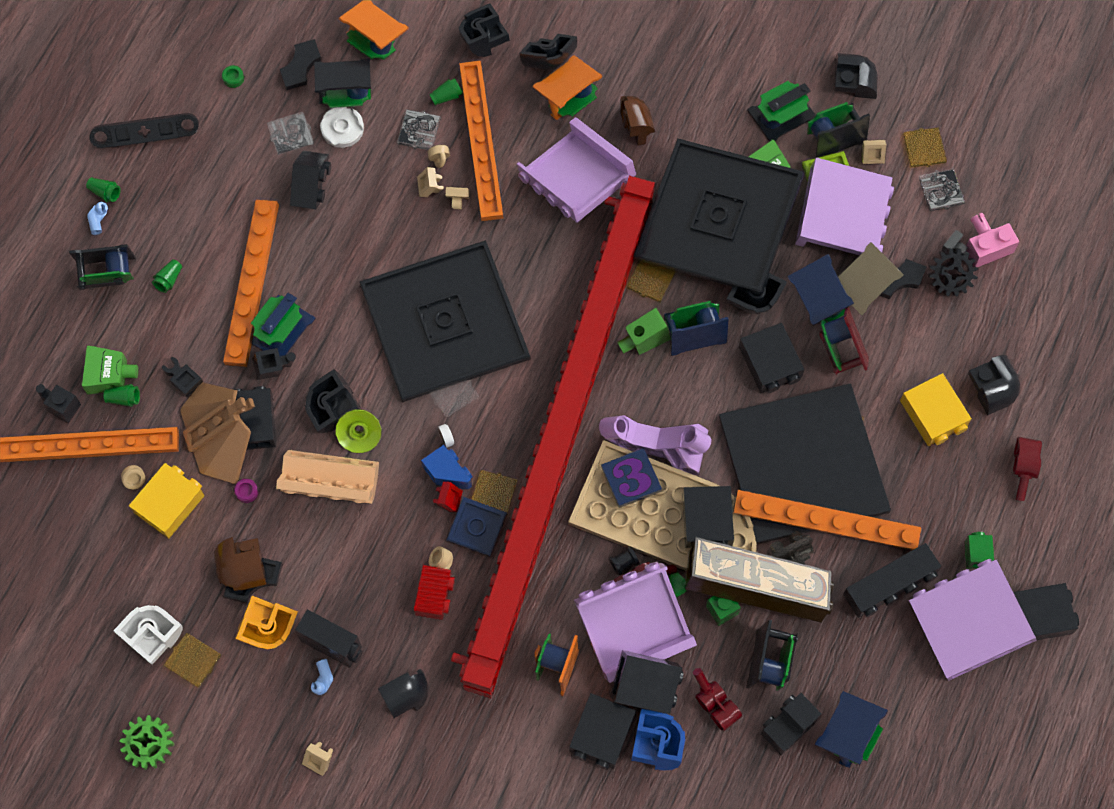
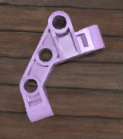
M625 415L606 417L599 423L601 435L615 445L634 452L644 448L646 454L668 459L674 468L695 476L699 474L703 453L711 445L708 430L700 424L658 428L637 423Z

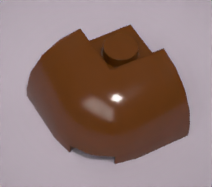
M622 96L620 98L619 110L624 129L628 128L630 137L635 136L637 146L646 144L647 136L650 133H655L650 110L645 102L636 96Z
M233 537L217 545L214 551L216 574L220 584L233 587L234 591L267 585L258 538L234 543Z

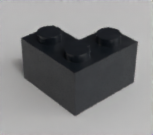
M303 150L294 161L290 206L316 210L320 203L324 202L325 190H322V182H325L326 176L330 175L331 162H328L329 154Z
M802 693L797 697L792 694L782 704L783 706L780 708L781 714L777 718L772 715L762 725L765 729L761 735L781 756L810 730L821 716L819 710Z

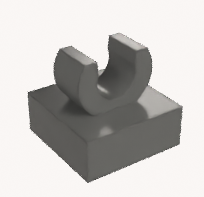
M956 230L943 245L941 251L947 254V249L952 248L953 253H955V250L960 248L962 255L968 249L965 244L961 243L963 234Z

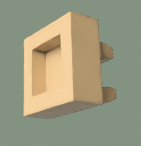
M885 140L863 141L861 159L863 164L885 163Z
M427 167L417 176L420 197H428L432 192L439 193L444 189L443 186L437 185L442 176L436 174L435 168Z
M446 187V197L452 198L453 209H462V199H469L468 188Z
M318 742L316 745L311 743L306 749L302 765L323 776L328 770L333 749L330 748L326 752L321 749V742Z

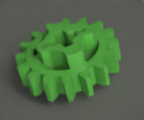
M150 715L147 716L146 721H143L141 717H137V724L130 721L129 726L131 729H123L122 732L126 735V738L120 739V743L124 744L125 747L120 750L123 754H127L125 757L127 762L133 760L132 765L137 768L141 763L144 770H147L148 764H151L155 769L157 768V761L166 762L163 758L165 754L171 756L172 753L168 750V747L174 746V742L169 740V738L174 735L171 731H167L169 726L166 723L161 725L162 720L158 717L154 722ZM154 728L161 732L162 738L155 736ZM149 738L152 742L147 743V747H145L142 743L147 742ZM132 747L139 749L140 757L134 754Z

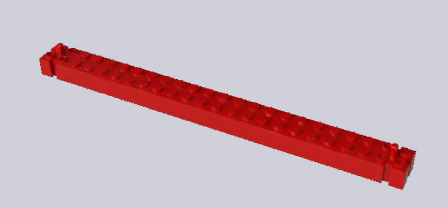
M629 176L627 183L623 182L621 186L620 199L609 196L604 201V204L615 207L613 211L614 219L608 225L607 240L602 243L600 261L597 260L594 268V280H590L587 290L588 297L587 300L583 301L580 311L582 313L581 319L577 320L574 328V341L570 340L567 350V361H563L560 374H562L560 382H556L553 392L555 395L554 400L549 403L547 409V423L543 422L540 430V444H536L533 451V466L529 465L526 472V487L522 486L519 493V508L515 507L512 514V530L508 529L505 535V552L500 551L498 556V573H493L489 585L491 587L490 596H485L482 609H484L483 618H478L475 626L476 639L475 641H470L467 650L469 656L454 652L451 658L452 662L462 665L459 677H461L460 682H463L465 691L492 698L634 262V253L652 207L655 182Z

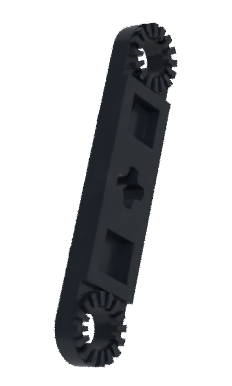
M182 113L97 125L91 130L89 140L93 146L105 148L192 136L198 130L199 121L191 113ZM189 119L193 121L194 127L190 130L184 129L181 125L183 120ZM141 126H145L146 129H150L146 136H144L142 132H139V130H141ZM96 132H104L107 140L104 142L97 141L95 138Z

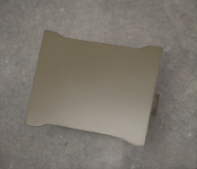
M870 242L866 246L865 251L838 278L847 295L852 298L854 302L852 306L863 315L867 311L868 306L891 283L900 279L904 274Z

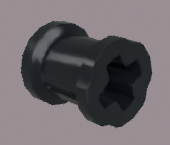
M630 546L623 553L615 557H609V561L617 575H621L622 571L633 565H639V560Z

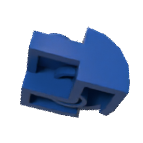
M641 709L631 761L655 765V770L665 771L678 768L682 761L685 731L674 720L673 716Z

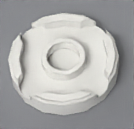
M336 107L325 113L320 128L322 136L328 144L334 147L345 148L354 145L360 140L363 135L364 124L361 115L356 110L347 107Z

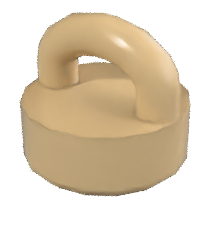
M446 145L433 146L427 151L429 160L434 161L437 168H442L446 159L450 156L449 148Z
M135 465L126 467L121 474L124 486L132 490L140 488L146 479L143 470Z
M441 546L436 547L429 556V566L450 569L453 562L452 553Z

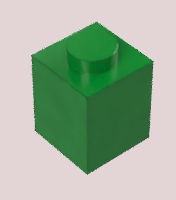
M984 532L971 533L964 541L966 569L979 568L978 564L985 560L991 559V561H994L993 536L985 535Z
M716 596L708 599L706 605L718 626L739 615L741 609L738 602Z

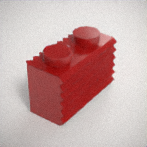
M422 566L414 606L416 616L443 620L444 613H449L451 600L447 599L448 592L453 591L455 577H451L450 569Z

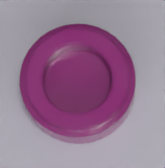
M242 479L236 483L234 493L240 502L250 503L257 498L258 487L253 480Z

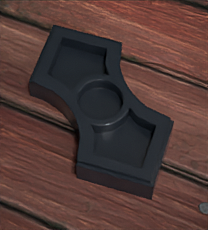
M315 39L294 45L295 55L292 61L280 69L286 90L307 85L309 70L314 65V62L322 61Z
M905 259L904 263L898 267L904 275L891 283L879 296L890 299L899 289L907 287L919 288L927 267Z
M262 558L267 585L234 591L233 587L226 586L224 598L248 603L251 595L258 589L266 586H277L283 566L282 562Z

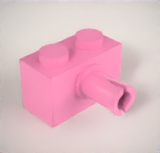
M983 213L979 214L980 217L975 215L971 218L970 221L979 234L970 238L966 245L968 247L966 252L970 253L968 258L975 259V262L972 264L973 266L980 267L1014 253L1019 240L1009 223L991 229Z

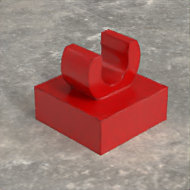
M443 482L442 487L436 488V491L440 494L438 499H433V502L449 512H457L463 491L451 482Z

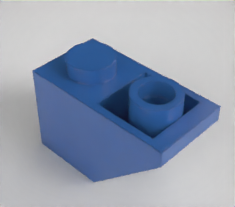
M442 445L421 460L422 468L435 485L442 486L443 482H451L460 489H470L472 487L471 478L473 477L465 466L462 468L458 464L459 458L452 449L448 450L445 445Z

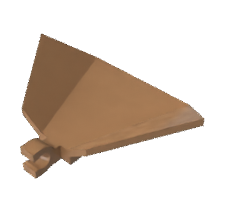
M202 382L181 408V415L186 427L183 434L189 452H194L201 474L236 484L239 480L251 435L250 429L241 420L239 414L251 410L255 405L252 398H248L245 401L243 397H240L236 400L238 390Z

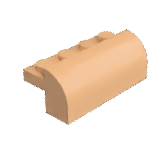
M288 450L283 456L282 474L277 479L276 489H281L280 491L288 494L296 493L311 497L319 496L333 500H348L356 503L372 504L376 491L379 462Z

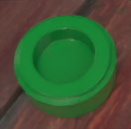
M231 65L223 70L222 79L227 87L237 88L244 82V74L240 67Z

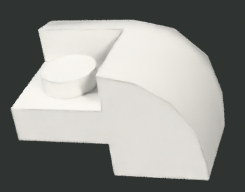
M147 605L140 608L137 607L131 611L115 628L114 632L153 665L168 647L171 649L176 643L183 628L164 609L158 606Z

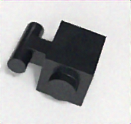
M278 348L255 352L252 360L257 380L280 376L283 370L282 367H291L296 355L293 352H289L287 355L279 356Z
M43 384L36 386V391L44 401L43 404L47 410L69 423L81 406L76 395L58 385L52 391L46 389Z

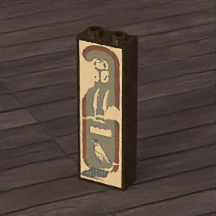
M697 537L689 549L685 589L820 623L832 611L833 601L830 600V595L833 591L834 582L831 581V571Z

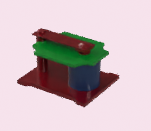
M849 307L845 308L844 316L827 323L823 319L821 322L823 330H820L819 336L832 363L833 372L837 375L840 372L863 365L865 371L868 370L869 356ZM852 338L859 357L842 363L836 343Z

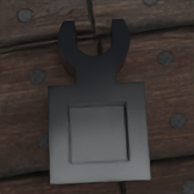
M171 357L172 363L175 364L174 367L168 369L163 365L162 369L166 375L173 376L170 382L188 397L203 380L187 364L180 368L178 360L175 357Z

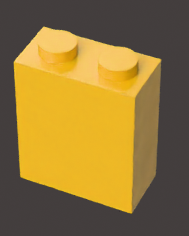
M943 373L904 392L900 399L901 404L928 446L934 443L940 445L948 440V436L954 433L959 435L965 432L972 419Z
M164 463L130 503L129 507L134 514L169 539L202 500L204 494L201 490L202 485L193 478L190 480L183 476L184 472L177 466L173 465L170 467Z

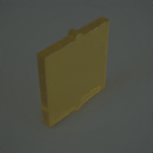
M939 127L930 129L919 128V130L903 133L911 168L920 166L930 167L931 165L947 162Z
M640 261L627 289L641 294L643 298L648 297L661 303L676 271Z
M481 470L471 500L507 512L508 514L517 479L502 476L500 472L495 474Z
M186 633L178 646L173 647V653L164 666L199 688L207 675L213 672L212 668L221 657V654Z

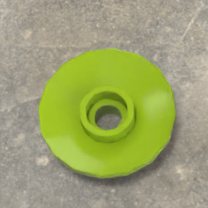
M355 409L346 412L340 417L336 425V437L345 449L353 453H364L377 446L381 438L382 428L379 420L372 413ZM358 425L362 426L363 430L357 431L355 427Z

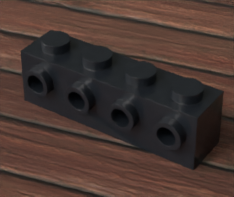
M927 543L847 587L843 595L858 618L863 615L869 617L878 611L877 607L885 603L888 606L899 599L897 596L905 592L907 595L918 588L917 584L925 580L926 583H929L937 578V573L942 566Z

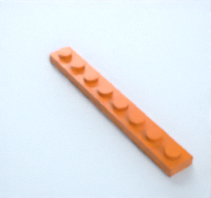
M481 61L459 63L481 221L503 219Z
M255 201L223 360L225 365L248 366L254 326L251 322L259 310L279 208L277 201Z
M177 427L0 437V462L179 452V430Z
M737 490L733 514L908 550L918 548L921 527L742 490Z

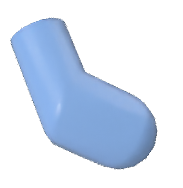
M98 202L94 205L87 215L92 235L102 233L100 222L108 210V206L104 202Z
M327 659L316 662L320 675L315 683L311 684V690L317 695L326 693L333 682V675Z

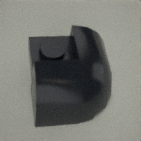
M491 3L465 14V19L458 26L460 35L470 51L479 57L492 55L491 48L510 41L509 34L501 24L499 15Z
M557 34L553 40L540 38L536 43L529 42L519 53L521 62L525 67L543 70L556 69L563 65L576 50L577 36Z
M837 53L834 91L855 93V97L876 99L878 74L875 64L865 56Z
M769 273L762 295L733 287L726 302L748 313L760 314L767 312L778 301L787 281Z
M1007 355L993 357L990 362L973 368L968 372L971 381L978 391L977 398L987 416L1008 407L1015 402L1019 395V377Z
M334 369L309 387L306 405H304L309 418L319 433H328L336 430V425L341 416L355 409L361 410L353 396L352 389Z
M422 669L417 670L418 674L412 676L407 672L378 688L393 718L398 717L413 707L418 711L424 706L428 698L429 686Z

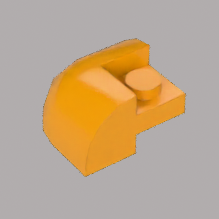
M251 596L235 639L261 649L276 648L285 642L290 634L298 611Z

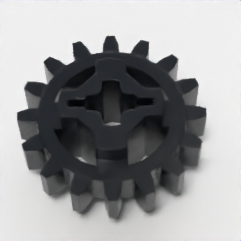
M948 248L947 254L939 251L941 257L939 259L936 257L932 258L936 263L935 265H929L933 272L929 273L928 277L935 279L931 282V285H939L937 287L939 293L945 289L946 296L953 292L954 296L957 297L960 290L965 294L967 293L965 287L973 288L974 285L971 283V280L978 278L973 274L974 271L978 270V267L972 266L975 262L974 258L967 259L970 253L965 251L961 255L960 248H957L955 253H953L952 248ZM950 258V261L948 263H946L945 265H941L945 260ZM961 260L965 262L967 271L963 270ZM956 269L961 274L950 275L945 270ZM939 273L945 277V285L941 282ZM964 279V281L961 284L956 286L957 282Z

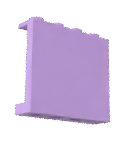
M575 117L569 122L572 130L569 134L527 167L520 162L517 163L520 172L518 176L523 183H529L538 195L542 194L545 196L547 201L553 207L557 206L565 217H571L575 222H578L621 188L623 182L627 183L629 176L634 177L636 172L633 161Z
M815 158L810 168L795 245L804 247L806 242H811L861 255L865 251L866 246L872 242L882 252L883 245H880L881 238H884L887 228L884 225V220L888 218L890 206L887 204L894 191V187L891 186L892 177Z
M985 560L978 564L979 568L971 572L969 569L963 570L956 574V579L949 582L947 579L942 580L934 585V589L928 592L925 589L918 591L912 595L913 599L909 600L948 681L1037 641L997 560Z
M650 563L641 572L636 573V571H632L623 575L622 580L605 582L601 585V589L584 591L579 594V598L574 600L604 678L609 683L615 679L622 650L666 659L697 645L694 636L688 630L666 573V570H668L667 566L662 563Z

